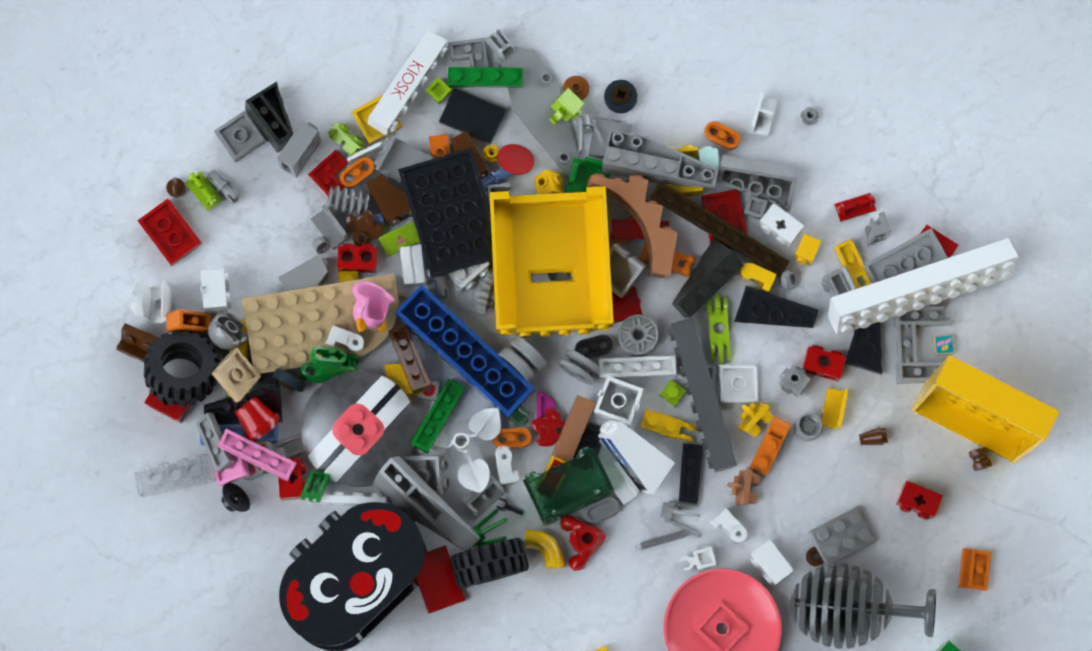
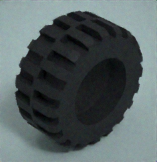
M176 330L172 331V334H162L161 339L158 337L153 341V345H149L145 355L144 378L146 387L150 388L149 392L153 396L158 395L157 399L164 402L165 400L168 402V405L179 404V407H185V404L195 405L197 400L202 402L206 399V395L208 396L213 392V387L217 383V380L211 374L219 365L218 354L215 353L216 349L212 344L209 345V340L205 337L203 339L200 338V334L195 332L190 334L186 330L184 332ZM175 359H186L193 362L199 368V371L191 377L178 378L167 373L163 366Z
M520 538L476 547L454 554L450 559L456 585L459 588L502 579L528 571L529 568L524 544Z

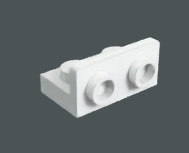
M486 262L447 274V276L462 292L466 289L469 291L475 286V281L479 277L484 278L490 272L491 264Z

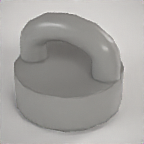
M793 270L784 271L779 278V287L794 289L798 284L797 273Z

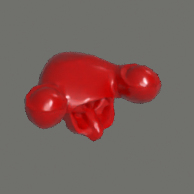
M566 515L561 518L559 524L562 530L567 532L573 531L570 533L569 543L573 550L578 552V554L573 555L569 559V567L573 571H580L585 568L591 556L602 546L606 534L602 530L584 523L574 516Z

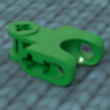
M315 346L310 352L311 362L302 365L300 376L307 382L324 383L336 375L350 371H360L357 368L359 358L353 354L346 355L344 350L340 348ZM306 371H314L315 374L311 375L308 374Z

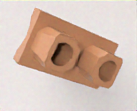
M740 470L739 476H734V482H728L727 487L732 488V495L736 496L735 505L742 506L757 503V494L750 492V487L759 485L760 476L754 474L753 470Z

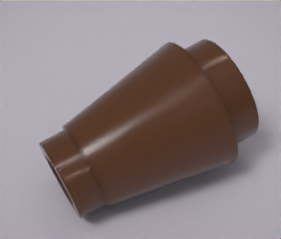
M877 427L859 434L861 445H883L888 443L885 428Z

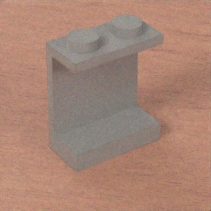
M392 136L391 139L387 138L382 147L385 151L382 156H377L374 165H376L375 170L402 184L398 169L431 160L433 157Z

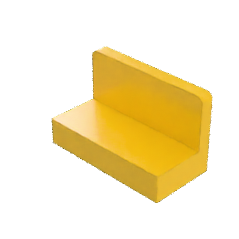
M827 388L821 416L822 427L835 430L840 429L849 389L841 391Z

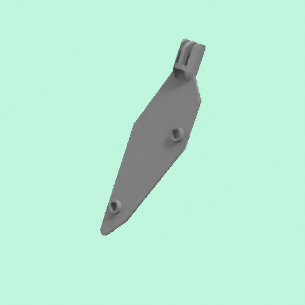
M498 29L496 33H492L485 41L499 57L501 67L524 69L523 88H507L514 113L568 178L572 159L574 157L579 158L569 120L566 122L561 118L555 124L549 120L556 112L550 106L562 94L558 79L535 51L513 46L502 31ZM564 156L567 160L563 161L561 157Z

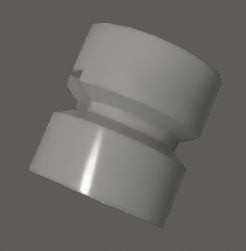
M814 413L801 415L794 427L796 436L805 442L814 440L821 432L822 421Z

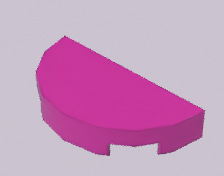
M537 391V418L545 417L546 409L556 410V407L551 397L544 392Z

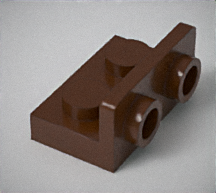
M125 323L122 327L121 340L116 350L144 362L149 345H153V341L158 337Z

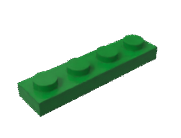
M448 67L447 86L523 88L524 69L515 67Z
M448 378L411 442L413 447L427 454L430 452L465 392L466 388Z

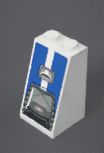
M612 420L606 421L601 426V432L598 437L615 460L619 462L639 491L653 495L675 462L624 423Z

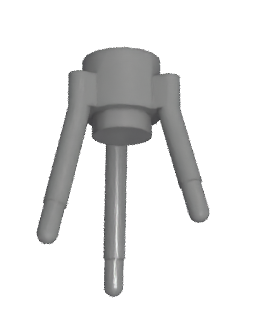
M587 114L578 116L576 118L578 154H581L583 134L590 133L592 128L602 149L605 151L606 147L598 131L596 120H591V116Z
M663 502L660 517L665 518L664 522L671 523L698 538L701 537L699 533L672 519H676L677 514L700 517L698 513L678 509V507H698L697 503Z

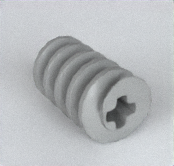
M331 186L327 207L330 209L332 204H334L335 210H337L339 206H342V212L349 208L350 214L357 210V216H359L362 211L365 212L367 210L369 193H365L362 197V192L360 191L355 195L354 190H350L347 193V188H343L340 192L339 186H336L334 190Z

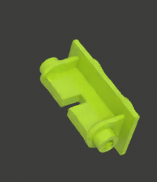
M332 124L334 128L329 130V137L339 146L345 141L346 143L342 148L351 156L360 152L359 149L367 148L363 144L364 141L359 136L352 135L349 132L350 129L345 124Z
M200 171L196 174L193 172L188 176L189 179L185 184L207 211L223 200Z

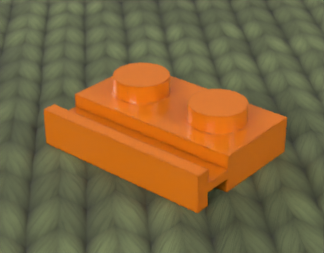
M962 548L958 581L959 588L987 591L991 552Z

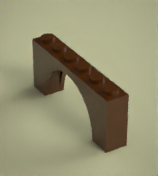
M465 131L451 138L450 143L454 153L472 148L481 179L487 177L488 168L468 132ZM383 174L366 182L367 188L388 226L391 224L395 226L401 223L402 219L407 216L412 217L405 192L392 186Z

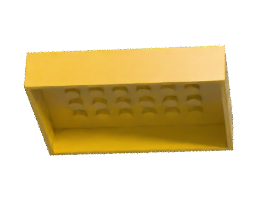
M951 355L926 380L911 408V411L981 447H987L989 451L1012 463H1016L1047 439L1060 412Z

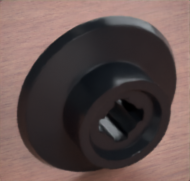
M225 483L222 488L223 496L221 498L224 507L231 512L248 511L250 500L245 491L234 483Z

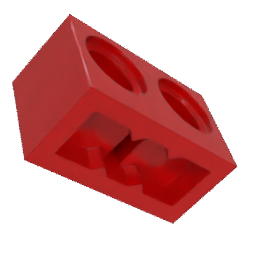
M345 243L342 246H338V272L358 271V273H377V248L373 247L372 244L354 246V244ZM346 254L353 255L350 261H344L343 257ZM365 254H369L372 256V259L364 262L362 257Z

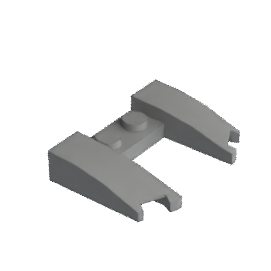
M924 306L920 310H912L902 316H894L897 353L896 384L925 383L942 364V362H917L916 327L951 326L952 320L945 321L941 313L944 306Z

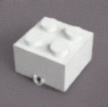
M224 268L200 270L202 285L200 291L202 292L201 299L204 312L211 313L212 316L217 315L221 311H224L222 314H228L227 309L231 308L230 293H226V290H229L228 274H224Z
M607 376L602 390L598 393L597 397L599 399L593 415L608 421H620L630 428L634 415L638 412L639 402L644 389Z

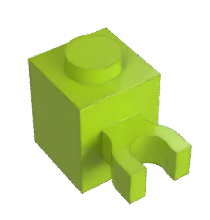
M568 88L550 106L556 112L549 120L553 124L561 118L566 122L571 118L575 120L581 114L580 108L585 103Z

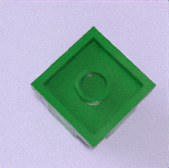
M574 157L571 162L564 193L586 192L588 179L591 175L602 174L606 176L605 178L610 179L611 174L601 172L603 161L585 157L583 160Z

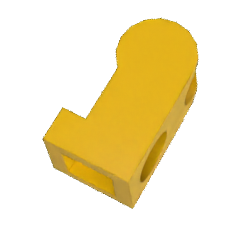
M745 263L739 273L741 280L753 282L762 287L761 291L769 293L777 275L753 263Z

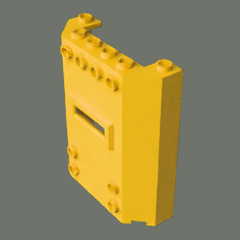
M606 186L586 187V192L509 196V191L490 192L496 332L501 335H520L521 338H530L533 334H539L540 337H549L553 333H559V336H569L572 332H578V335H588L592 331L609 330L610 327H613ZM572 272L573 280L531 282V274Z

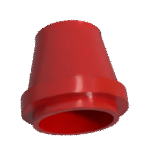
M256 396L235 411L246 434L245 437L254 442L279 423L277 420L280 417L277 413H273Z

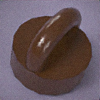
M174 177L166 185L168 194L173 198H179L186 192L185 183L179 178Z

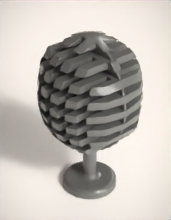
M835 563L828 565L826 576L824 566H820L814 572V579L812 571L803 576L800 599L798 598L799 582L796 584L791 595L790 608L794 622H797L798 607L800 608V631L808 635L810 630L811 640L819 643L822 635V643L827 647L831 646L834 637L836 649L843 648L845 638L847 649L854 648L857 633L859 647L866 645L869 637L870 621L871 641L875 640L881 632L882 615H885L884 630L892 616L922 618L925 620V635L927 637H933L936 589L928 590L925 606L893 604L889 590H886V603H883L884 585L876 576L873 584L872 600V574L864 569L861 582L860 567L852 565L850 579L848 564H840L838 577Z

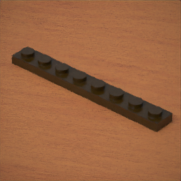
M661 181L650 196L652 200L762 268L777 274L776 276L779 278L790 262Z

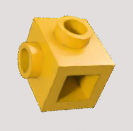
M544 170L540 175L534 177L535 189L538 194L564 193L563 179L559 173L552 170Z

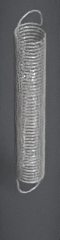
M680 531V532H675V533H671V534H683V533H685V532H684V531ZM686 535L661 536L654 539L673 537L685 538ZM676 539L644 541V542H640V544H642V543H653V542H665V543H667V542H670V541H673V540H676ZM658 544L641 545V547L650 548Z

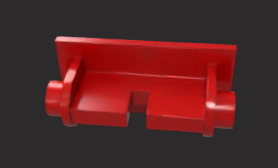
M871 193L834 204L840 222L876 211L874 205L876 201L874 196H871Z

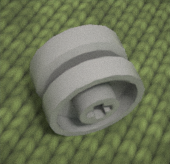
M516 335L510 341L512 350L504 347L498 355L530 383L535 377L532 369L541 371L547 365V362L532 345Z

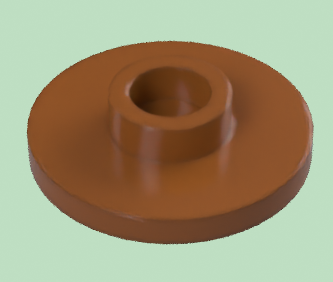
M572 76L564 83L563 92L569 88L581 101L589 94V84L581 76Z

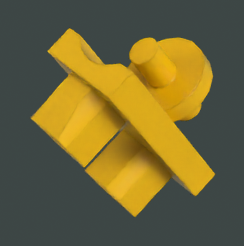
M752 402L748 407L743 404L740 407L743 413L739 416L743 421L737 428L756 437L762 430L756 424L759 419L767 424L774 417L768 410L770 406L759 402L757 406Z

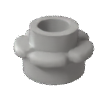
M807 107L801 112L800 117L805 125H814L818 121L819 113L814 108Z

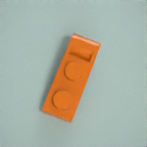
M776 416L773 417L750 468L767 476L792 425L791 423Z

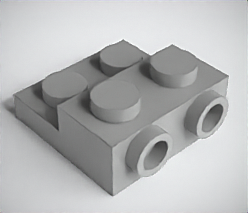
M444 454L403 456V460L437 495L447 493L450 487V480L446 478L449 462L448 459H445Z

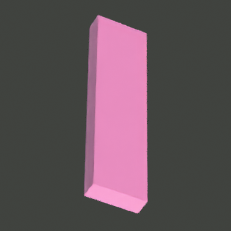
M228 429L225 430L217 445L218 448L288 481L296 465V462Z

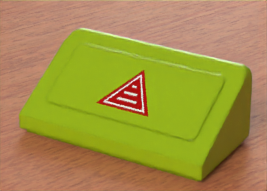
M413 222L379 237L387 257L400 252L401 247H411L420 242Z

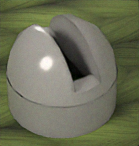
M318 237V239L315 238L313 240L312 246L318 254H322L328 250L329 243L323 237Z

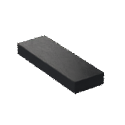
M683 443L678 502L698 503L702 445Z

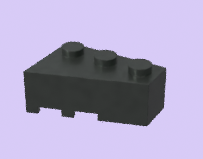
M276 81L245 101V110L275 151L279 153L292 137L293 131Z

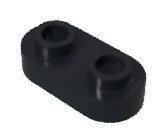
M599 335L580 340L575 346V351L591 359L608 354L612 350L613 342L609 336ZM605 343L607 346L606 348L602 349L600 348L599 344ZM586 347L588 352L582 353L581 348Z

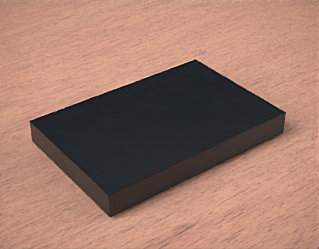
M454 88L439 123L462 133L467 131L471 137L491 145L506 109Z

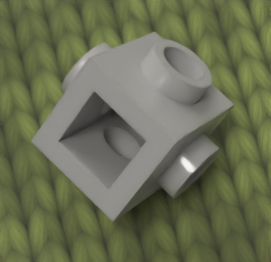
M792 365L790 369L785 368L779 377L782 380L779 384L784 392L789 395L792 393L798 398L811 379L805 375L806 372L798 366L795 368Z

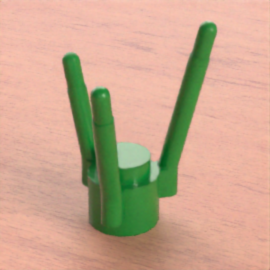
M497 509L471 528L480 537L473 547H480L507 539L506 536L483 541L486 539L485 533L507 521V518H504L481 530L480 527L498 513Z

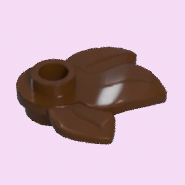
M370 210L362 213L358 219L352 215H348L346 218V229L353 235V242L357 246L370 244L371 240L379 238L383 232L382 224H374V217ZM364 235L365 240L360 241L358 236Z

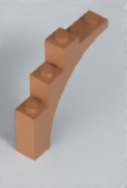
M602 174L591 175L588 179L587 187L606 186V194L622 204L637 221L647 245L649 258L648 276L661 279L669 278L678 232L673 231L671 227L663 226L659 228L663 206L658 205L656 201L649 200L645 202L649 180L644 179L641 175L629 176L626 182L621 178L608 179Z

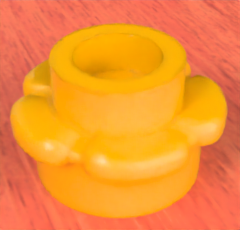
M494 144L486 146L483 149V158L491 163L498 161L497 155L500 149Z

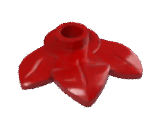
M546 409L545 417L537 418L531 422L534 430L540 434L536 441L537 445L543 447L552 446L559 439L560 434H557L556 428L559 426L563 428L565 422L561 420V416L556 410Z

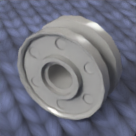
M644 315L628 317L619 327L618 340L620 347L630 356H647L657 345L658 329L656 324ZM641 332L644 337L641 340H636L633 334Z
M567 349L565 355L570 362L561 359L558 363L560 368L580 382L592 386L594 379L589 373L599 375L601 369L582 354Z

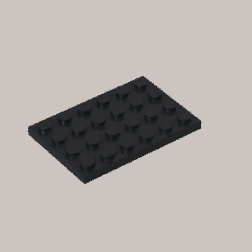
M472 148L398 169L431 279L493 261L491 212Z

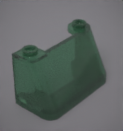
M587 446L578 450L579 454L576 458L542 474H536L533 471L525 475L526 479L523 480V483L542 526L556 522L566 515L573 514L613 494L614 488L594 447L589 449Z

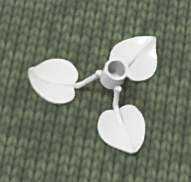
M488 408L473 415L468 427L475 434L466 435L458 433L448 446V437L441 431L428 453L444 454L446 456L445 449H450L453 445H455L458 451L464 452L469 464H463L459 468L458 480L463 487L477 493L483 492L487 487L490 479V470L487 463L482 459L471 461L467 451L471 445L469 439L479 436L483 441H490L499 435L501 420L498 408ZM417 449V451H418L421 455H426V454H427V453H425V452H423V451Z

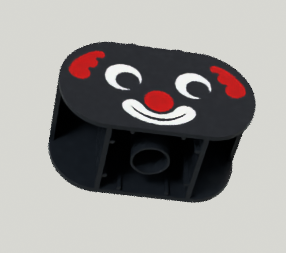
M362 503L350 508L342 516L336 510L333 511L319 524L318 527L323 534L313 544L305 538L289 553L294 562L287 568L281 580L279 589L281 611L289 626L313 646L327 651H344L356 646L418 587L416 577L423 567L425 552H427L425 543L414 521L404 511L387 503Z

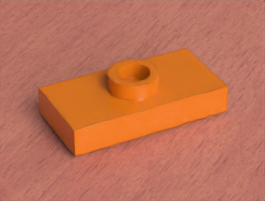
M447 134L429 136L433 159L450 154Z

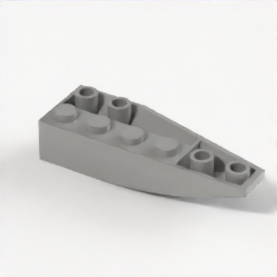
M610 129L601 172L626 178L633 175H641L644 179L649 180L648 182L659 183L661 181L667 185L715 188L719 169L649 137Z
M400 456L390 458L380 469L373 485L395 507L404 511L410 518L463 551L470 550L480 539Z

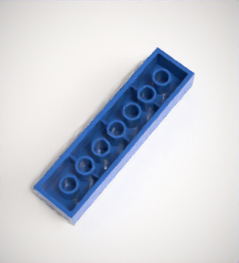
M422 284L395 311L399 320L407 325L411 331L495 408H498L500 413L507 419L534 393L535 388Z

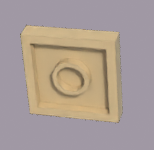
M238 348L232 349L211 373L235 402L241 401L261 377Z

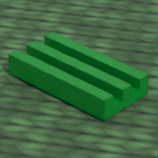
M311 471L301 493V500L308 498L312 502L313 499H316V502L320 503L330 481V475ZM315 476H318L317 480H316L315 483H314V487H313L311 493H309V490H310L311 485H312V483H313V481H314V479H315Z

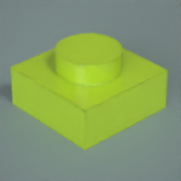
M438 77L425 92L436 103L440 104L452 92V89Z
M670 380L659 396L675 407L686 393V390Z

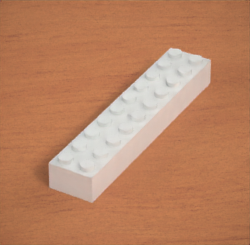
M1009 238L831 297L828 318L837 336L849 334L855 329L867 328L873 323L884 322L891 317L902 316L906 312L920 310L930 304H938L947 298H956L959 294L970 293L977 288L988 287L1001 280H1009L1014 276L1018 255Z

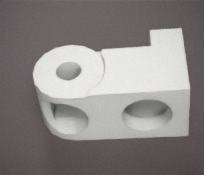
M332 325L326 344L334 346L335 341L347 345L353 351L360 350L364 345V340L360 335Z
M499 446L495 451V459L500 485L520 481L518 471H512L511 449L507 446Z
M727 509L711 522L715 528L720 525L729 534V539L733 543H742L747 538V530Z

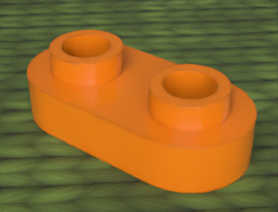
M715 121L708 123L705 127L704 135L709 141L727 150H734L739 146L740 135L736 131ZM715 130L717 134L712 135L710 131ZM731 138L734 142L730 144L727 142V139Z
M362 157L342 171L340 181L343 186L354 188L372 175L375 170L373 161L368 157ZM364 164L369 166V169L366 171L362 170ZM350 175L354 177L352 182L347 181V177Z
M526 428L501 429L499 435L493 439V443L497 448L499 446H507L510 449L524 448L531 443V433ZM520 435H524L526 438L522 442L518 440ZM505 437L506 442L500 443L499 438Z

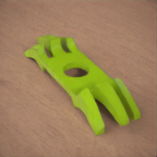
M716 292L715 311H712L711 300L707 301L710 362L714 363L715 347H717L719 364L723 365L724 346H726L727 361L731 362L727 296H723V310H721L719 294ZM716 323L724 325L725 330L723 333L718 334L714 331L713 327Z

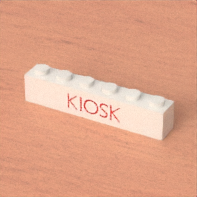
M429 29L426 31L368 117V125L386 136L389 131L393 132L398 125L397 119L399 116L403 117L408 110L407 104L415 100L418 95L416 91L419 87H423L428 80L426 77L428 73H433L436 69L438 58H443L448 50L446 48L447 40Z

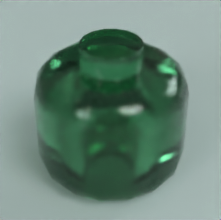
M520 405L509 417V420L516 426L526 425L529 422L530 412L523 405Z

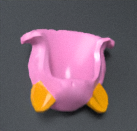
M368 281L355 283L352 288L356 298L353 316L357 323L358 331L363 332L365 329L377 328L381 333L385 332V317L389 304L394 302L395 299L384 288L375 283L373 284Z

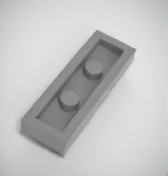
M207 412L196 422V426L216 472H223L234 463L231 453L217 447L223 435L214 414Z

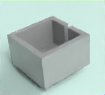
M616 243L609 250L612 292L623 298L628 294L648 265L636 256L629 257L631 253Z

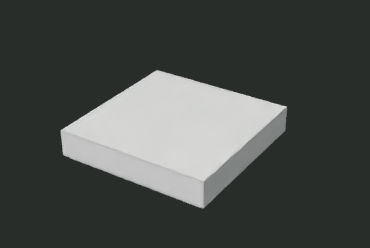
M719 365L720 404L759 403L758 365Z

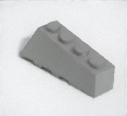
M722 155L718 182L739 191H747L754 197H762L772 204L777 203L790 210L797 179V167Z

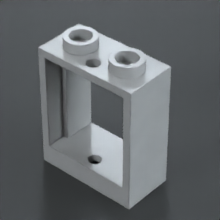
M302 121L277 157L280 168L297 178L321 143L320 133L314 124L310 122L306 124Z

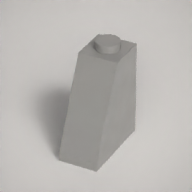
M317 255L278 278L286 291L321 286L329 276L328 269L330 266L325 258L321 260L320 256Z

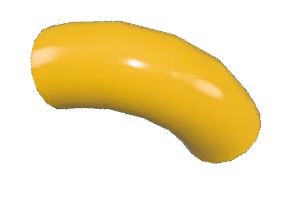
M525 529V549H536L541 552L545 559V568L547 569L565 568L562 549L553 537L544 531Z

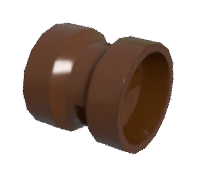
M987 447L968 452L973 460L972 467L974 471L992 466V462L987 456L989 453Z

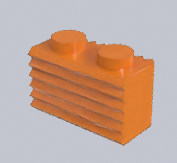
M178 309L166 314V329L168 332L171 331V333L176 330L178 332L186 330L190 334L195 332L201 335L208 332L212 315L211 313Z

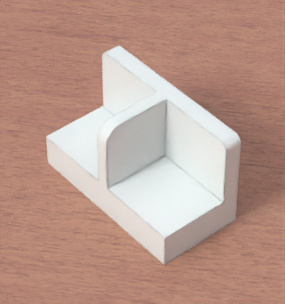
M760 92L749 133L768 137L777 100L763 97L764 93Z

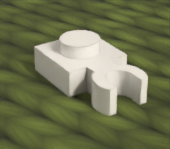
M711 546L693 551L692 558L689 556L680 558V561L687 560L689 562V566L683 568L685 572L690 571L693 566H696L697 571L717 565Z

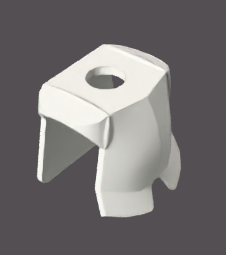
M140 280L131 291V294L135 296V302H131L130 305L138 317H146L148 321L154 324L166 323V314L172 311L173 291L165 280H162V285L150 287ZM161 299V310H157L155 303Z

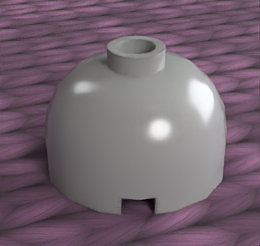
M221 311L211 320L208 334L214 346L223 350H232L240 346L247 339L248 334H244L241 327L245 326L239 318L231 313L227 315L222 314L224 311Z

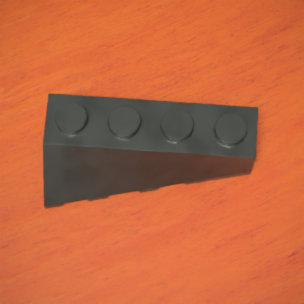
M715 238L711 240L710 245L701 256L697 266L692 270L687 282L684 283L672 302V305L684 318L693 316L744 266L731 250Z

